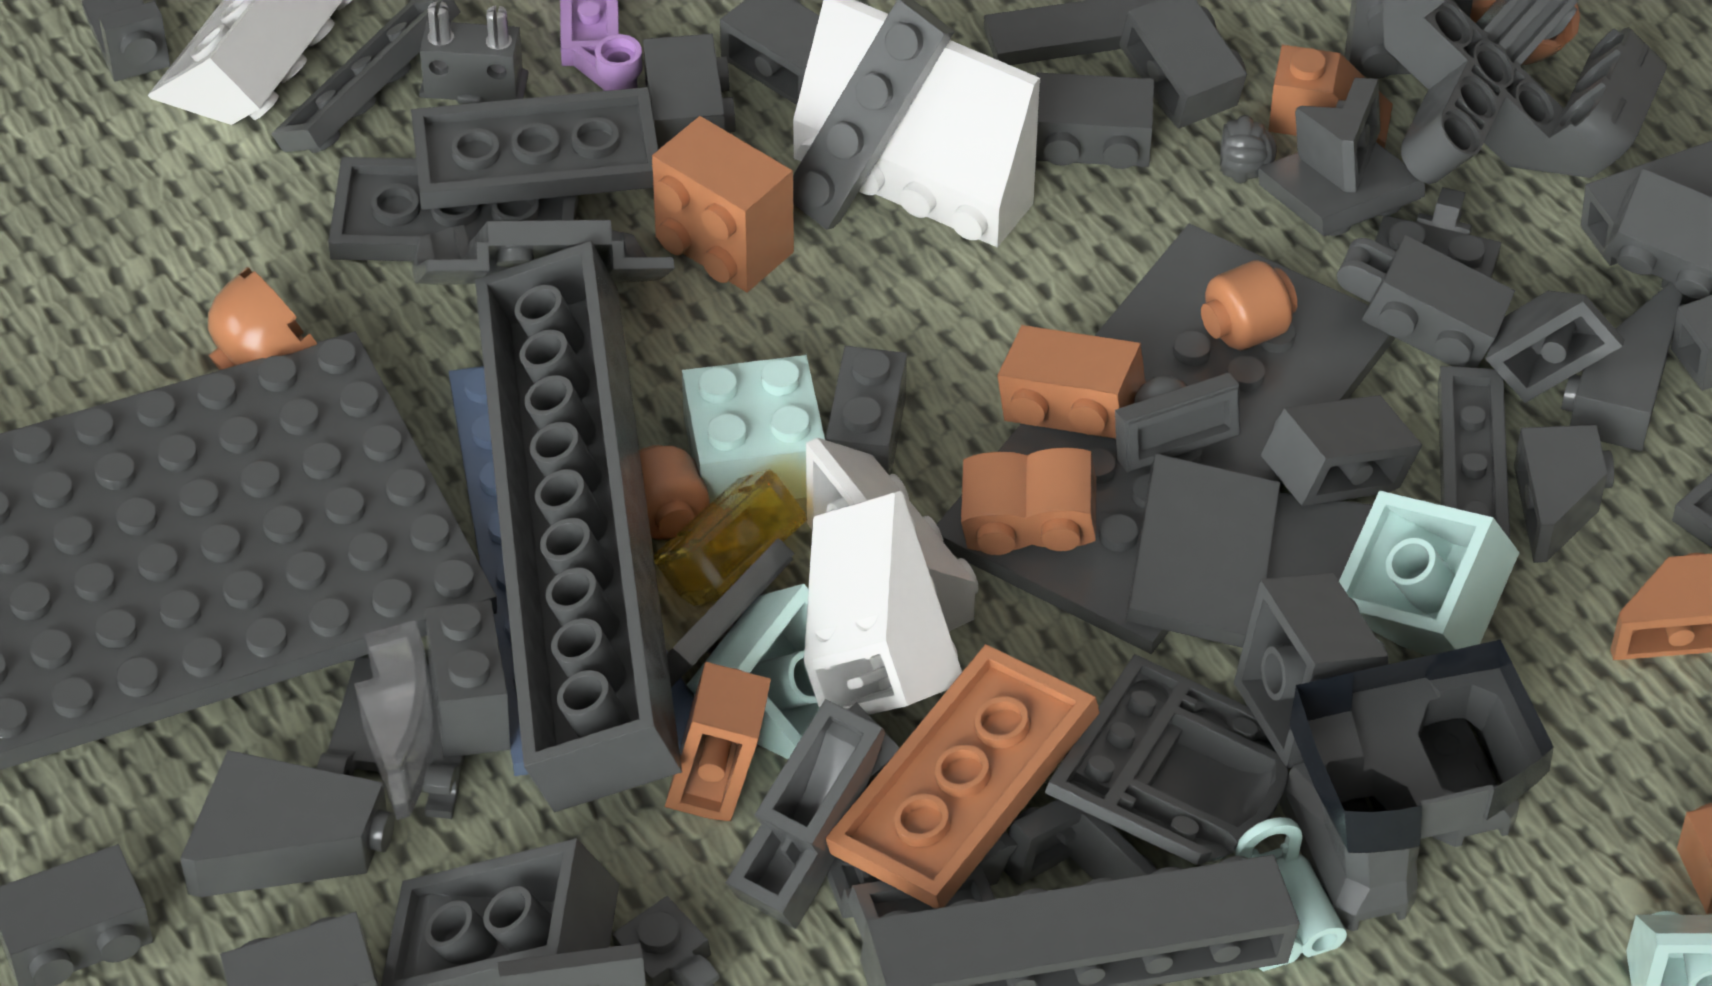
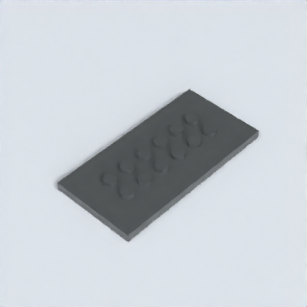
M1190 223L1095 335L1141 343L1145 382L1153 377L1171 375L1189 386L1229 372L1239 383L1241 435L1175 456L1174 458L1280 482V487L1283 485V482L1262 458L1261 453L1274 429V423L1283 409L1297 405L1349 399L1395 340V337L1361 320L1368 306L1367 304ZM1259 260L1268 263L1273 268H1279L1287 274L1296 292L1297 309L1292 314L1293 318L1288 331L1259 345L1240 351L1229 347L1221 338L1215 339L1208 333L1202 321L1201 306L1206 303L1205 292L1212 278L1250 261ZM1020 424L998 452H1014L1029 455L1051 448H1078L1091 451L1097 478L1096 541L1077 546L1068 551H1054L1046 547L1029 545L1021 549L1012 550L1004 555H990L982 551L968 549L961 524V495L937 523L944 544L954 556L963 558L968 563L1152 654L1169 631L1125 621L1151 465L1126 472L1117 461L1116 439Z

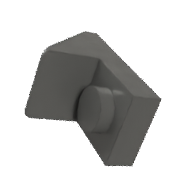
M1354 78L1346 100H1338L1336 108L1299 106L1295 111L1299 157L1344 192H1357L1381 130L1378 79Z

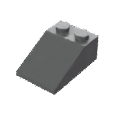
M577 838L404 880L401 885L381 986H500L497 962L607 948L610 946L620 884Z

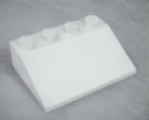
M856 0L823 1L793 119L794 159L803 160L886 20L887 13ZM950 40L859 192L865 195H879L901 205L908 213L915 217H929L954 228L965 239H979L998 248L1033 205L1040 78Z

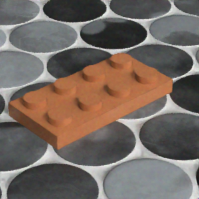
M985 644L825 839L830 854L935 909L945 907L1100 712L1096 696Z

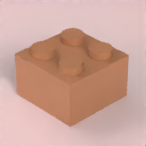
M701 116L696 118L652 155L655 234L661 245L668 252L674 255H681L683 253L704 266L707 273L714 280L720 283H727L729 281L745 292H749L794 252L793 170Z

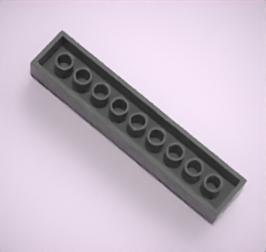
M592 241L475 280L524 768L554 813L682 773L619 293Z

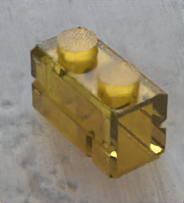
M767 469L754 475L750 474L738 478L677 533V538L670 539L654 554V563L678 595L691 605L696 606L704 604L706 601H716L726 593L777 538L784 542L808 519L804 510L777 474Z

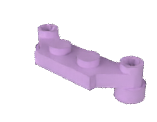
M560 0L562 66L576 67L601 87L603 91L638 88L637 77L641 74L643 68L642 47L635 38L619 34L618 0Z

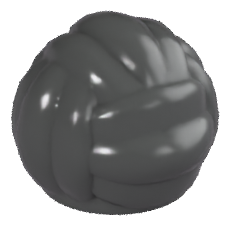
M1242 115L1237 120H1230L1223 126L1220 172L1240 184L1245 183L1248 179L1258 178V168L1275 161L1277 153L1276 141L1262 123L1253 121L1248 115Z

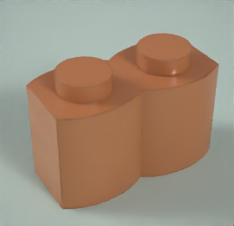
M1051 448L1029 455L1014 452H987L963 459L961 524L967 548L990 555H1004L1012 550L1021 549L1029 545L1046 547L1054 551H1068L1077 546L1096 541L1097 478L1091 451L1078 448Z

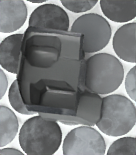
M1500 639L1296 685L1289 726L1304 762L1293 765L1280 799V806L1285 818H1290L1299 825L1302 832L1300 852L1311 864L1344 928L1356 931L1358 930L1359 921L1392 913L1396 914L1398 921L1406 918L1415 903L1418 889L1416 862L1421 839L1433 836V838L1453 847L1462 846L1464 837L1498 829L1501 836L1508 835L1517 818L1520 804L1518 798L1536 785L1550 771L1554 746ZM1468 721L1472 723L1476 731V734L1500 783L1499 785H1497L1495 781V778L1486 762V759L1478 745V742L1470 728ZM1364 797H1369L1375 812H1370Z

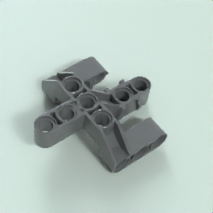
M1383 0L1384 48L1428 89L1401 145V155L1407 169L1414 177L1427 184L1438 182L1476 155L1484 143L1509 167L1586 178L1594 177L1618 160L1634 143L1665 74L1667 63L1630 27L1624 28L1619 32L1614 28L1592 50L1566 107L1563 108L1520 66L1543 40L1551 39L1565 29L1577 11L1575 4L1578 0H1496L1476 23L1452 0Z

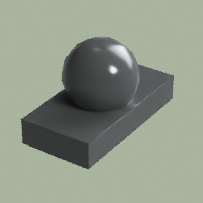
M1229 372L1189 386L1171 375L1151 378L1139 388L1134 404L1115 410L1117 461L1126 472H1130L1151 465L1155 454L1175 457L1241 435L1239 383Z

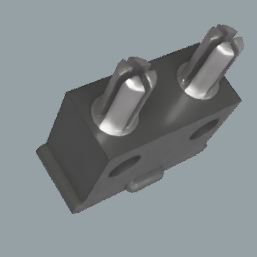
M438 1L428 6L429 21L427 20L420 47L423 77L419 92L420 98L456 100L459 104L524 98L529 72L522 65L520 27L508 26L507 11L504 7L499 6L498 14L496 12V5L488 8L486 25L450 22L448 6L444 2L440 3L439 11Z

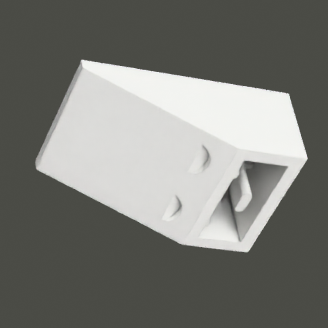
M902 490L813 517L804 664L819 708L825 699L847 710L857 702L868 715L901 708L948 690L962 673L957 649L951 640L937 597L936 586L930 576L916 534L915 523L908 510Z

